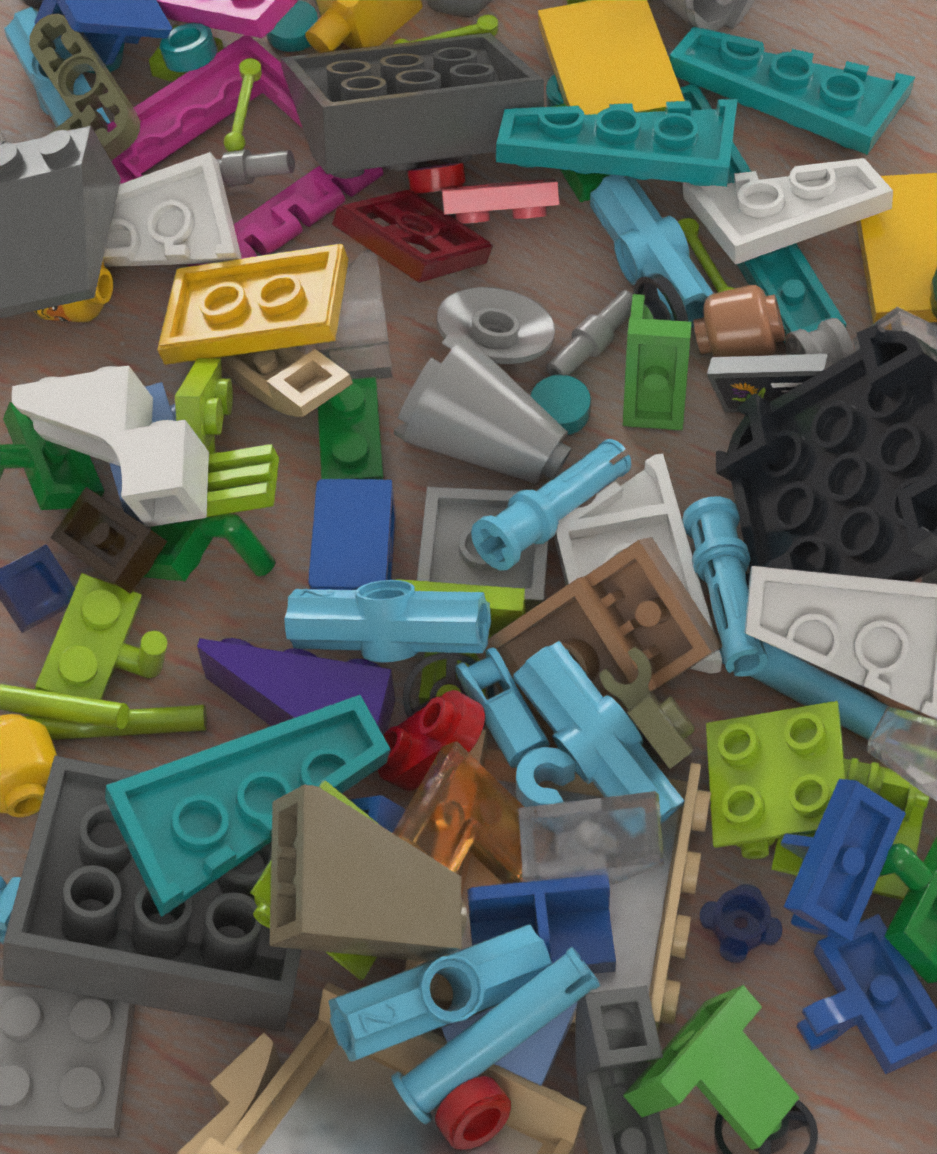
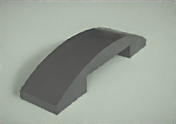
M647 985L587 993L577 1001L575 1047L579 1102L587 1107L582 1124L588 1154H668L659 1112L641 1117L623 1096L649 1066V1063L663 1058Z

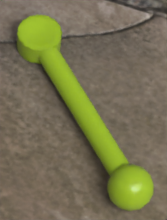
M483 15L473 25L413 41L399 38L393 44L491 33L495 36L498 33V19L493 15Z
M253 58L245 59L239 65L240 76L243 81L232 130L226 134L223 141L224 147L228 152L243 150L246 144L242 132L253 82L258 81L262 75L260 62Z
M692 218L679 220L678 223L685 234L687 243H689L716 291L719 293L734 289L727 286L698 237V222Z

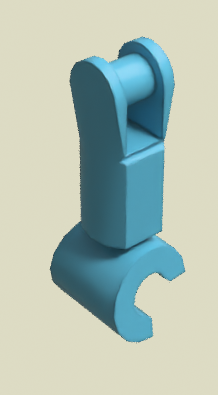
M494 647L486 650L487 658L468 667L463 662L455 665L457 676L468 697L483 706L486 726L510 767L517 768L516 800L519 810L528 820L538 825L552 826L561 823L563 820V799L557 790L543 788L538 784L543 781H552L557 785L564 786L575 780L576 762L568 753L558 748L549 747V741L523 699L501 655ZM499 682L504 692L486 700L481 690Z

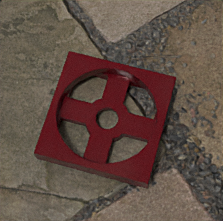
M409 189L338 206L332 222L333 226L418 283L486 264L493 245L488 240L448 214H444L442 210ZM381 218L390 225L382 227L372 219ZM408 243L421 245L432 253L423 254Z

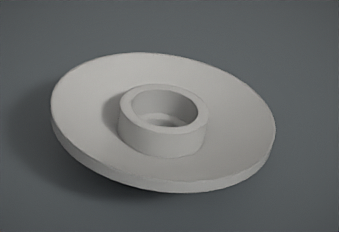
M475 287L460 290L444 299L437 312V328L444 339L456 330L468 336L498 364H516L534 360L545 354L554 340L555 325L550 314L534 300L506 289Z

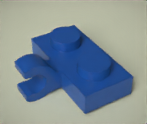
M877 914L859 922L852 941L828 936L817 942L813 953L838 994L821 999L805 1007L802 1013L806 1019L797 1023V1028L809 1049L815 1050L834 1041L848 1029L857 1025L884 1073L889 1074L937 1051V1008L910 964L884 937L888 928L880 915Z

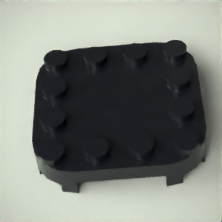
M877 324L856 332L860 349L770 403L754 393L737 408L745 416L732 434L727 452L716 451V473L732 483L735 502L740 516L739 522L743 541L747 545L751 558L749 571H751V566L912 582L937 569V351L907 331H887ZM750 572L746 574V582L748 585V589L750 581Z

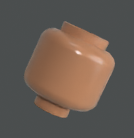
M748 285L709 295L703 306L704 317L694 320L696 340L702 355L711 352L713 357L775 355L777 343L785 341L784 327L776 296H766L765 292L756 285Z

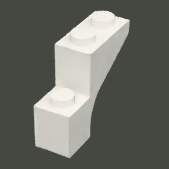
M129 365L122 367L107 366L99 368L94 372L66 377H45L38 382L12 386L11 399L13 405L21 414L28 416L33 421L35 431L43 439L121 467V497L146 527L207 517L209 451L186 420H160L152 423L153 397Z

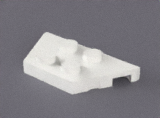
M663 453L653 455L647 459L644 470L621 486L616 481L597 493L595 499L589 505L577 507L558 521L559 524L553 537L566 586L577 578L586 576L637 540L652 537L714 631L698 573H695L693 568L692 552ZM720 650L690 669L710 674L721 672L722 657Z

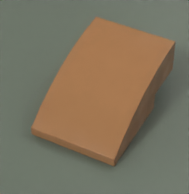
M649 537L637 540L586 576L577 578L488 639V646L483 653H476L480 660L487 658L486 650L494 647L501 655L513 678V674L524 665L527 659L545 646H550L560 641L565 649L569 651L572 658L583 668L603 697L606 695L611 696L623 710H626L627 707L624 703L605 689L600 680L599 673L607 668L619 683L630 684L634 682L638 676V666L628 654V651L633 647L641 650L651 663L652 676L649 682V690L652 693L721 649L722 644L654 539ZM496 682L495 685L501 693L504 692L499 682ZM516 684L527 706L549 741V747L558 748L552 737L555 733Z

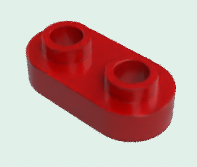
M457 690L448 691L442 696L432 699L424 708L398 726L389 728L383 734L390 747V753L387 763L378 769L379 776L404 791H413L462 760L473 749L482 733L485 722L483 706Z

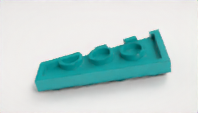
M695 26L692 27L669 55V60L676 77L729 99H738L737 102L745 107L754 108L783 120L794 127L805 129L837 142L845 148L854 149L866 155L869 154L910 96L915 80L914 76L897 72L894 81L867 75L869 66L846 61L844 70L813 63V53L796 49L779 54L764 52V44L761 41Z
M719 99L717 101V109L691 110L690 101L666 102L665 111L635 112L632 103L609 104V108L602 110L598 114L584 115L579 106L504 109L496 142V162L516 164L525 168L545 167L573 170L582 174L601 173L630 176L638 180L658 179L686 182L695 186L714 185L727 187L738 99Z
M361 695L108 784L106 785L105 800L162 917L272 842L273 801L304 784L319 787L324 780L340 793H343L386 764L390 747Z

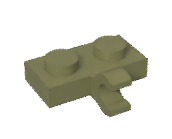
M633 647L628 651V654L638 666L636 680L630 684L619 683L607 668L599 673L600 680L608 692L617 696L629 710L628 715L669 769H671L692 753L693 744L687 737L695 731V726L672 696L661 703L655 694L650 692L651 663L641 650Z

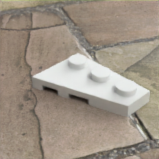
M211 152L119 185L103 256L105 267L206 264L242 259L219 164Z
M865 158L794 166L790 176L762 180L758 179L756 171L734 174V183L727 184V187L714 185L695 186L683 182V199L736 265L892 209L893 190Z
M751 566L745 634L937 719V584Z

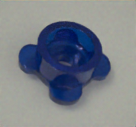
M742 884L725 892L717 902H706L700 911L701 925L713 931L720 942V955L732 963L744 961L750 950L762 944L775 945L782 935L780 920L771 917L770 907L762 896L761 891L750 884ZM738 918H743L747 921L748 925L745 928H738L734 921Z

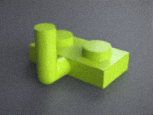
M197 358L175 395L176 421L186 420L209 451V454L220 453L215 450V435L221 434L223 418L232 412V382L230 378H222L221 358Z
M81 573L35 689L103 700L115 667L145 678L158 676L162 671L167 649L165 635L159 631L145 633L141 639L140 648L125 643L139 609L142 594L134 591L130 594L117 585Z

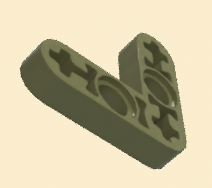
M51 14L40 19L30 34L29 45L31 51L72 113L70 118L52 132L58 130L70 131L91 126L112 161L128 149L137 139L140 132V120L137 112L83 32L74 31L65 16L61 14ZM60 35H62L61 41L63 45L73 55L66 60L55 51L56 46L53 41ZM86 71H95L96 81L91 90L83 95H74L73 85L77 77ZM103 106L115 116L114 122L117 126L110 132L107 131L108 124L102 115L96 111Z

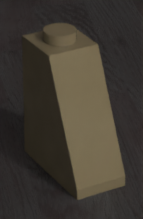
M304 784L273 801L270 946L426 962L462 949V936L467 924V910L464 902L461 900L460 875L318 786Z

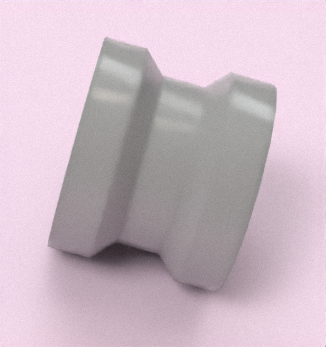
M837 318L822 321L818 325L817 330L811 332L802 329L790 332L785 340L787 355L829 354L833 365L855 352L848 331Z

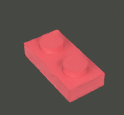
M551 178L465 185L454 189H442L444 214H455L456 220L460 223L490 221L489 211L512 209L513 219L547 216L546 206L559 205L558 181Z

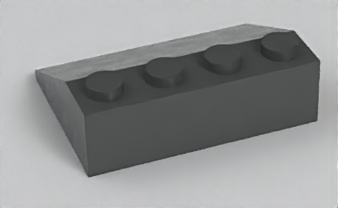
M491 33L281 58L282 71L311 154L326 174H331L338 178L358 177L364 174L365 169L386 167L390 170L406 171L417 168L419 162L440 159L445 163H464L470 161L474 154L489 152L496 154V142L504 109L544 107V79Z
M91 126L70 131L58 130L45 137L16 144L4 143L0 145V318L95 297L121 177Z
M54 756L3 941V980L284 1032L293 998L302 949L270 946V928L259 923L253 916L257 905L254 901L255 896L250 893L271 861L272 842L161 917L105 800L106 785L142 772Z

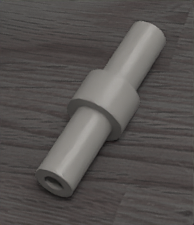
M249 150L225 152L221 159H216L219 164L222 180L229 186L252 184L255 177L293 173L295 170V159L291 150L254 155Z
M623 290L598 315H588L572 331L573 339L546 365L549 375L570 376L589 356L597 357L613 342V332L631 315L633 294Z

